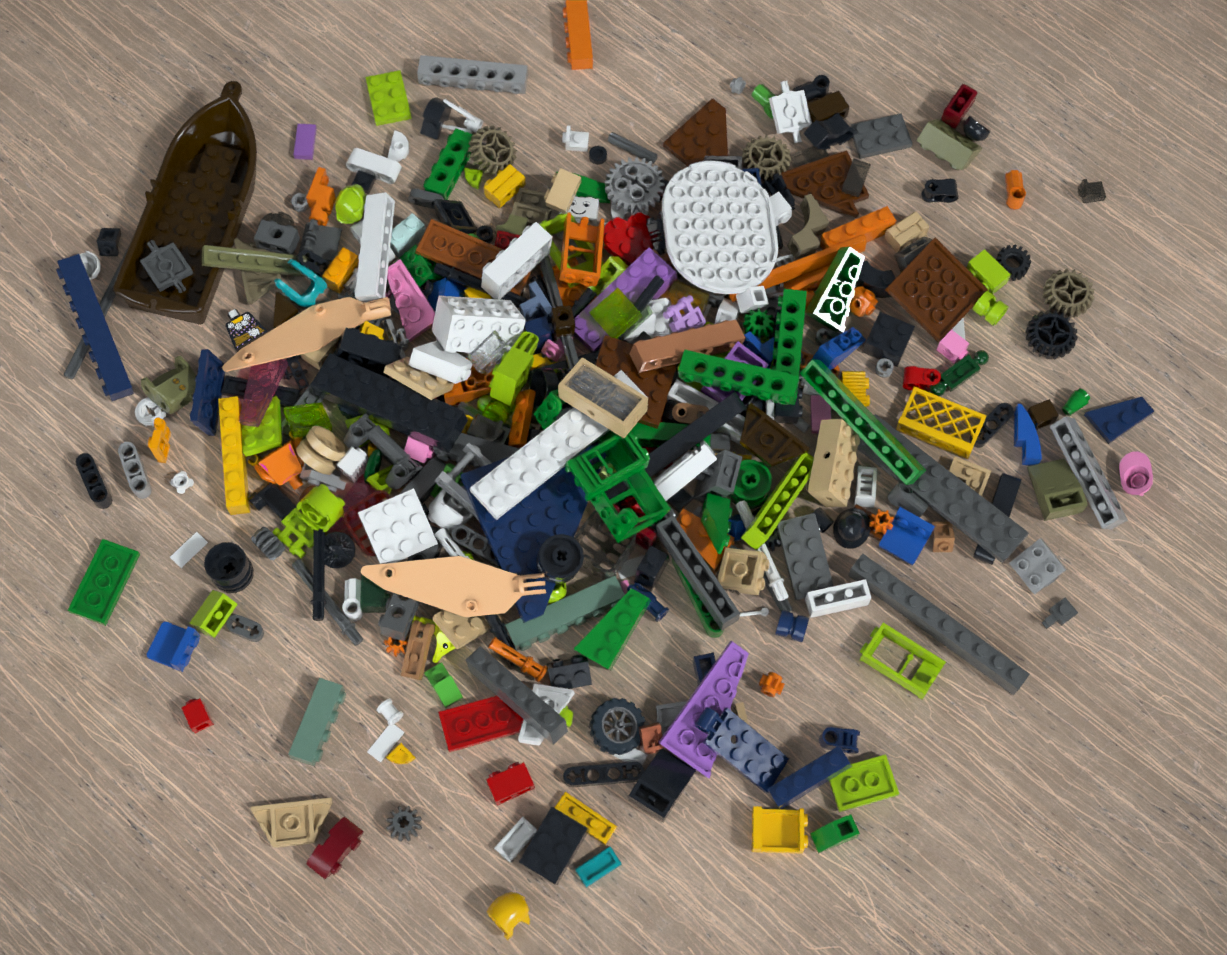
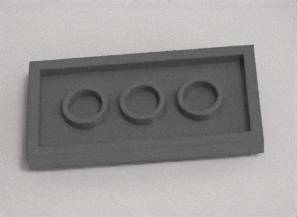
M815 513L780 521L777 525V531L795 600L806 598L807 592L833 587Z

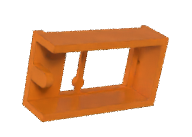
M567 213L564 221L559 280L585 286H597L601 273L605 219L601 218L598 226L588 225V217H582L580 223L571 222V213ZM569 239L595 243L594 250L578 248L573 245L569 246ZM568 250L571 252L575 250L594 254L593 272L567 268Z

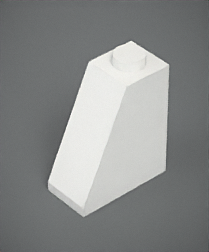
M438 340L415 347L409 361L411 367L455 384L470 377L473 364L457 352L449 353L445 351Z

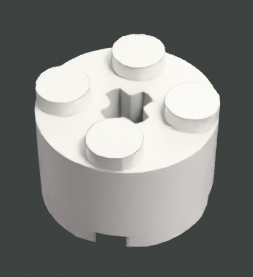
M444 489L429 505V520L441 528H445L448 534H452L456 526L465 525L473 516Z

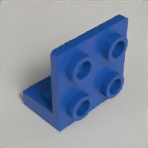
M900 507L891 523L893 525L892 530L887 529L878 546L904 562L914 565L935 526Z

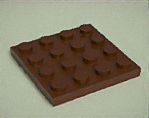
M936 237L924 247L885 289L938 343L972 309L980 297L988 291Z
M605 335L595 366L612 376L622 370L648 397L647 411L638 423L658 429L677 364L639 373L630 356L634 344Z

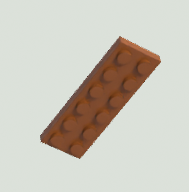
M431 219L416 249V254L451 268L454 266L456 270L482 280L483 267L488 262L492 263L496 259L497 254L503 249ZM533 269L510 292L521 296Z

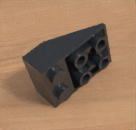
M660 749L628 795V801L664 823L695 774L696 769L666 750Z

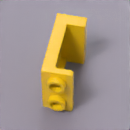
M753 806L752 852L802 854L804 848H808V835H804V827L808 826V814H804V808H799V810L762 809L761 806Z

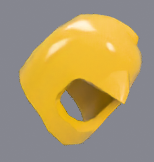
M508 892L499 896L486 911L492 921L504 933L507 941L513 936V929L519 922L530 925L529 907L525 897L516 892Z

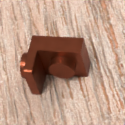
M658 722L639 727L641 739L639 748L644 753L654 754L659 749L664 748L659 743L662 738L661 725Z

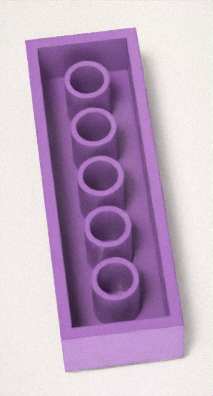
M649 247L574 318V336L589 351H598L601 348L604 336H610L655 276H659L664 280L663 285L651 299L656 300L677 281L676 271Z

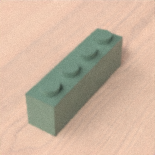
M319 678L288 755L291 759L314 767L316 762H320L323 755V750H321L323 744L328 742L331 731H329L331 724L335 723L338 718L339 712L337 709L339 704H343L346 698L343 685Z

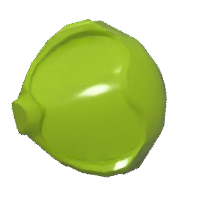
M360 185L346 186L338 194L335 208L337 220L340 223L352 224L362 219L366 194Z

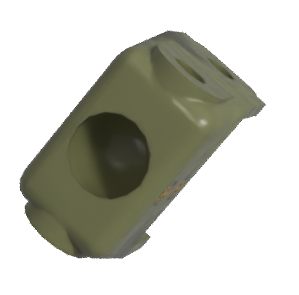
M181 356L175 357V369L162 374L152 382L147 377L141 379L143 392L152 402L170 414L177 412L192 402L193 393L195 392L196 374Z

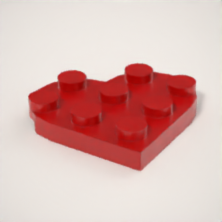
M637 212L626 220L615 217L604 224V248L611 255L619 257L630 266L649 247L652 250L654 248L652 244L654 242H651V239L658 237V235L650 236L649 234L653 232L649 233L646 226L647 219L651 217Z

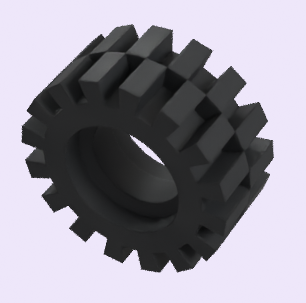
M1007 245L1006 248L1003 247L996 258V261L1011 274L1010 278H1012V281H1015L1016 278L1020 280L1022 276L1024 277L1031 264V260H1029L1030 254L1026 255L1028 251L1026 249L1022 251L1023 247L1021 246L1017 249V245H1013L1012 248L1010 245ZM1013 258L1019 262L1020 266L1017 268L1010 267L1006 264V260Z

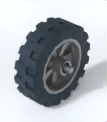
M613 698L596 708L591 716L592 719L589 722V727H591L590 736L594 738V744L601 747L600 750L603 752L607 751L610 755H623L639 745L641 742L639 727L644 726L646 721L645 717L641 715L642 711L640 708L635 707L636 704L627 702V699ZM614 712L622 714L619 720H617ZM609 713L613 723L605 720ZM625 716L629 719L630 723L623 721ZM604 725L610 726V730L607 733L605 732ZM625 727H631L630 735L624 730ZM620 732L627 738L626 740L619 741ZM615 733V740L611 739L608 735Z

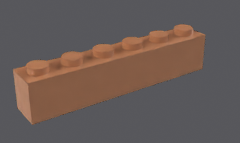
M736 319L731 321L725 320L714 325L707 324L701 328H690L687 331L673 332L662 337L656 336L645 341L639 340L634 343L630 356L640 373L681 363L684 349L707 355H715L730 351L738 341L743 344L746 337Z

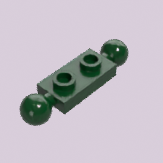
M979 350L974 354V359L968 354L941 374V382L931 385V393L940 397L945 393L946 388L950 392L955 390L980 372L981 368L979 365H985L988 362V353L984 350Z

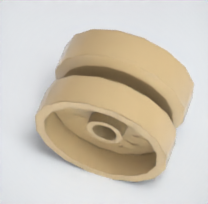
M316 425L312 426L306 435L307 439L300 442L296 452L309 467L322 474L330 475L337 468V461H340L348 451V448L338 436L328 429Z

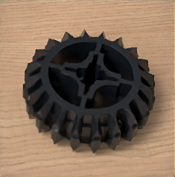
M1048 309L1045 314L1042 311L1039 312L1038 315L1033 316L1032 320L1029 321L1025 331L1027 334L1026 340L1029 341L1028 347H1034L1033 353L1036 351L1040 352L1039 357L1044 354L1046 359H1049L1050 356L1054 360L1058 356L1063 358L1076 345L1078 336L1076 335L1077 329L1074 328L1075 322L1070 323V317L1065 318L1064 312L1058 315L1057 310L1051 313ZM1064 342L1060 345H1053L1054 343Z

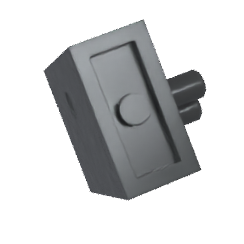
M723 450L715 455L717 460L695 477L698 480L693 499L704 503L707 493L724 498L732 494L742 456L728 450Z

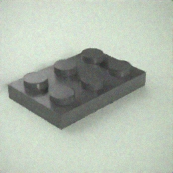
M902 113L851 124L858 132L852 139L859 159L912 147L913 143Z

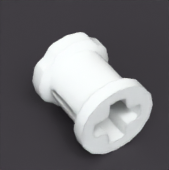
M391 698L381 703L376 710L378 713H382L388 720L389 726L394 725L403 717V712H399L392 704Z

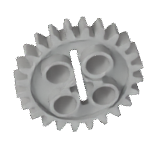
M628 157V162L622 159L621 165L615 163V169L610 168V174L606 175L605 192L607 193L608 200L612 199V205L617 204L618 210L624 207V212L631 209L632 214H634L635 209L642 212V208L649 211V205L655 207V201L660 202V196H663V190H665L662 171H658L657 165L652 167V161L645 163V158L641 162L638 160V157L635 158V161Z

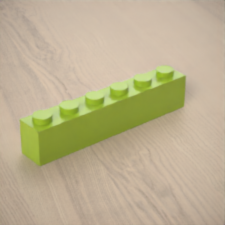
M805 453L794 460L741 536V539L755 550L768 540L809 480L814 461L810 454Z

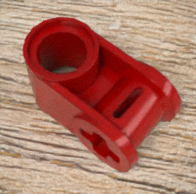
M907 366L904 368L903 388L913 391V388L917 387L931 392L930 385L938 384L941 374L936 369Z

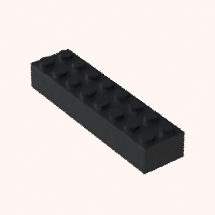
M331 353L311 383V387L317 396L362 416L367 414L371 420L446 453L451 451L468 422L463 410L435 398L430 400L403 384Z

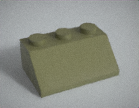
M940 119L927 122L916 140L921 143L920 146L923 149L936 153L935 156L938 159L950 162V166L955 170L966 169L982 150L981 146Z

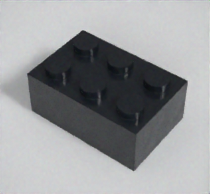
M345 328L335 355L389 378L390 376L384 373L385 366L398 360L402 346L397 345L393 341L381 340L373 334L361 333L356 328Z
M551 807L519 863L553 884L558 885L590 829Z

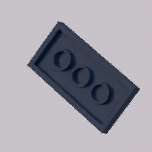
M203 349L198 359L199 367L195 377L196 386L193 393L190 421L208 436H216L219 416L218 399L222 396L221 390L225 372L222 369L224 363L209 349Z

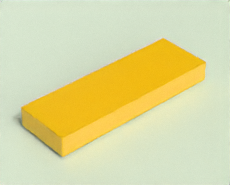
M567 792L562 795L554 807L590 829L588 834L605 845L617 829L616 825Z

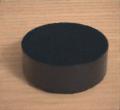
M602 146L592 147L589 151L590 161L596 165L603 164L607 160V150Z

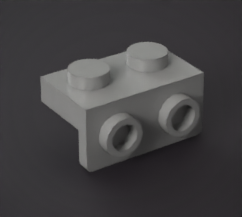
M304 463L300 478L307 480L308 484L314 486L324 484L333 493H336L337 490H344L346 482L339 480L341 476L340 471L334 470L332 474L326 475L317 472Z

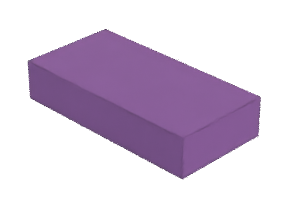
M316 124L297 125L294 147L295 159L313 160L317 131Z

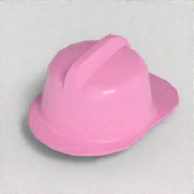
M1131 452L1122 458L1119 471L1123 490L1131 495L1144 496V493L1150 490L1153 484V473L1149 458L1141 452Z

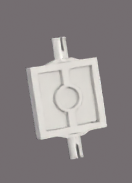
M788 81L780 82L783 93L769 98L777 134L792 133L794 143L802 142L799 131L812 124L804 90L790 91Z

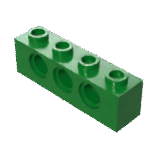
M455 128L453 134L448 136L445 149H441L438 162L433 164L430 177H427L424 181L423 188L425 191L439 194L444 200H448L472 154L468 151L470 147L468 143L472 139L473 134Z

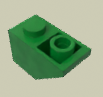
M850 814L810 833V836L819 854L857 838L860 833Z

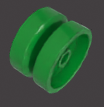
M756 460L741 461L734 492L728 495L730 500L735 505L740 501H746L750 509L760 507L767 500L772 485V475L769 469L763 463Z

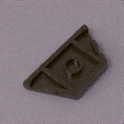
M749 403L740 439V444L769 467L809 451L810 447L753 403Z

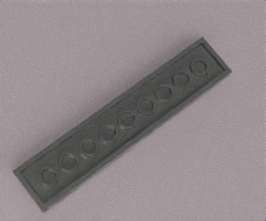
M875 414L874 416L926 469L913 484L907 486L913 489L915 495L1003 564L1025 540L1029 532ZM860 437V444L857 449L898 482L902 481Z

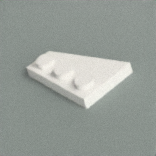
M535 683L532 690L558 714L567 706L575 694L574 690ZM523 720L518 737L519 742L540 746L545 737Z

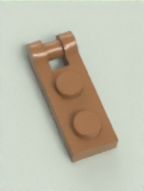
M417 620L412 623L400 676L422 680L431 638L435 632L434 624L427 623L425 625ZM420 632H423L422 638H418Z

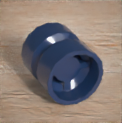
M782 610L775 635L784 638L791 635V639L802 643L809 617L798 615L795 618L792 612Z

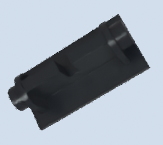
M777 173L772 176L773 180L765 181L771 196L780 192L792 210H795V199L792 197L789 189H785L787 185L782 175Z

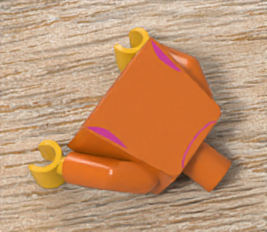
M298 428L297 436H293L292 432H289L292 440L263 458L254 454L256 457L255 462L250 459L248 460V463L254 466L261 479L280 486L289 482L294 490L304 484L298 476L302 472L305 463L296 452L297 446L303 438V434Z

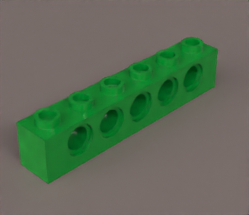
M784 289L783 295H779L778 307H781V313H777L776 324H779V330H775L774 342L778 343L777 348L773 349L772 359L776 360L775 366L771 367L772 370L799 376L807 291ZM792 309L795 313H789L787 310ZM789 326L792 327L794 330L788 331L785 329V327ZM789 344L792 348H785L783 345ZM788 362L790 366H784L781 363ZM779 385L772 386V389L774 390H780L782 388ZM796 393V396H795L794 404H791V405H795V402H796V399H797V393Z
M685 349L678 370L679 378L685 382H699L706 387L716 386L720 387L723 391L733 390L744 396L755 395L762 400L772 399L783 405L794 404L799 385L798 375ZM699 367L705 369L703 372L695 371ZM716 372L724 373L721 377H717L714 374ZM741 376L743 380L735 381L734 377ZM754 381H761L762 384L759 385V386H756V385L753 384V382H754ZM779 385L782 388L780 390H774L772 389V386Z

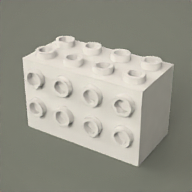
M438 296L432 332L444 350L449 353H456L458 351L468 354L478 352L486 355H492L493 353L503 355L504 352H509L523 333L526 319L511 300Z

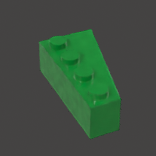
M840 247L810 301L805 314L830 330L844 332L845 319L850 311V301L854 296L855 283L859 278L865 256L851 247Z
M631 588L580 641L574 650L611 671L651 600Z

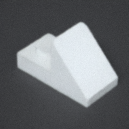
M647 304L623 336L629 343L636 339L643 331L651 338L654 337L656 315L650 305Z

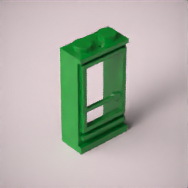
M629 432L625 438L616 434L574 459L566 461L565 471L567 473L569 471L573 472L575 484L578 487L582 485L586 491V501L591 500L648 467L649 453L640 446L635 433ZM625 441L637 458V461L613 473V469L609 468L600 454ZM596 456L606 468L607 473L611 475L604 480H601L589 460Z

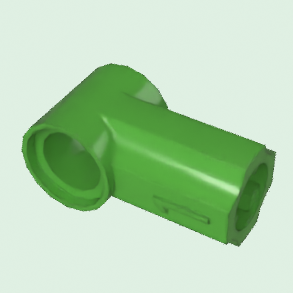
M759 84L755 87L751 96L764 107L768 117L774 119L769 98L776 95L764 84Z

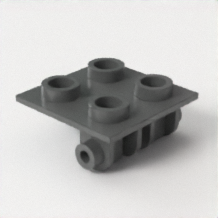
M311 219L305 225L299 252L307 249L327 261H333L337 256L342 228L321 226L317 224V220Z

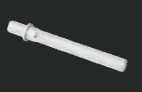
M740 501L736 504V507L747 529L754 517L747 502ZM764 543L756 551L763 552L769 560V570L765 571L770 582L769 587L773 588L777 600L783 601L788 598L787 591L783 585L784 579L780 577Z

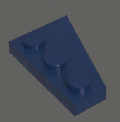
M1138 397L1085 412L1084 416L1105 441L1110 444L1152 415L1154 409L1143 397Z

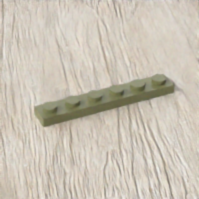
M208 245L202 247V266L304 276L287 263L290 259L296 261L297 255ZM303 256V262L306 263L308 261L307 256Z

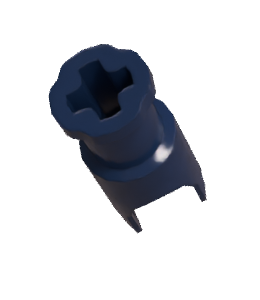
M634 583L627 587V592L632 588L651 600L646 610L655 617L656 622L663 619L669 612V608H665L659 603L657 597L640 583Z

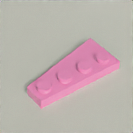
M399 259L388 267L387 279L401 316L400 319L404 326L406 337L411 342L433 326L435 311L402 260Z

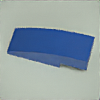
M1017 404L1014 410V447H1022V465L1032 466L1039 464L1042 460L1040 441L1028 412L1022 404Z

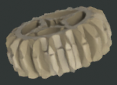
M494 125L478 129L468 143L470 145L468 151L472 153L469 158H474L475 160L473 165L478 164V170L483 168L484 174L490 172L491 175H495L500 169L504 170L509 164L513 166V161L516 159L514 154L517 151L513 148L515 143L510 141L512 136L508 137L506 135L507 131L501 132V127L495 129ZM487 138L486 144L482 145V140ZM500 155H503L502 162H498Z
M759 135L758 140L753 138L743 149V168H758L760 179H764V182L767 179L773 180L772 176L777 173L782 175L781 173L786 172L790 167V149H787L786 144H782L781 139L776 141L775 136L770 139L768 135L765 138ZM774 154L778 155L780 161L777 160V157H775ZM752 156H754L756 158L755 160L758 161L757 164L754 162Z
M1067 268L1064 272L1059 270L1056 274H1051L1050 278L1046 280V284L1043 287V298H1046L1045 304H1050L1049 310H1057V314L1058 312H1064V316L1067 314L1070 318L1073 315L1078 317L1081 313H1086L1087 309L1091 307L1095 289H1092V283H1087L1088 277H1082V272L1078 275L1075 269L1069 272ZM1059 284H1064L1063 287L1055 289V286ZM1082 298V301L1078 303H1073L1074 300Z

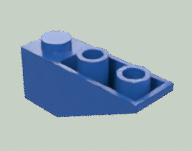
M852 327L821 345L812 359L821 360L832 370L867 339Z

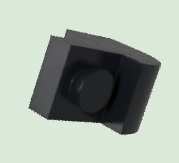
M435 97L428 102L422 116L424 121L420 134L436 140L439 139L443 122L449 120L452 109L444 103L443 99Z

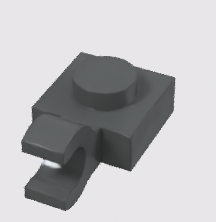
M1065 597L1048 610L1051 615L1045 618L1042 624L1046 629L1056 622L1062 626L1076 616L1078 612Z

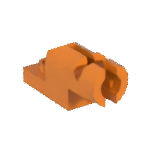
M318 167L306 197L308 206L311 208L308 219L317 220L318 225L326 226L329 220L327 217L332 213L336 196L334 189L328 187L329 177L327 176L326 169Z

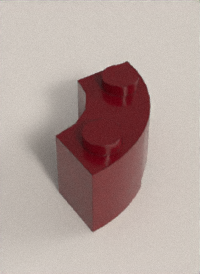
M344 816L328 832L330 836L323 845L318 844L306 865L324 879H327L331 874L336 875L342 868L341 863L351 850L355 851L362 842L360 838L364 831Z

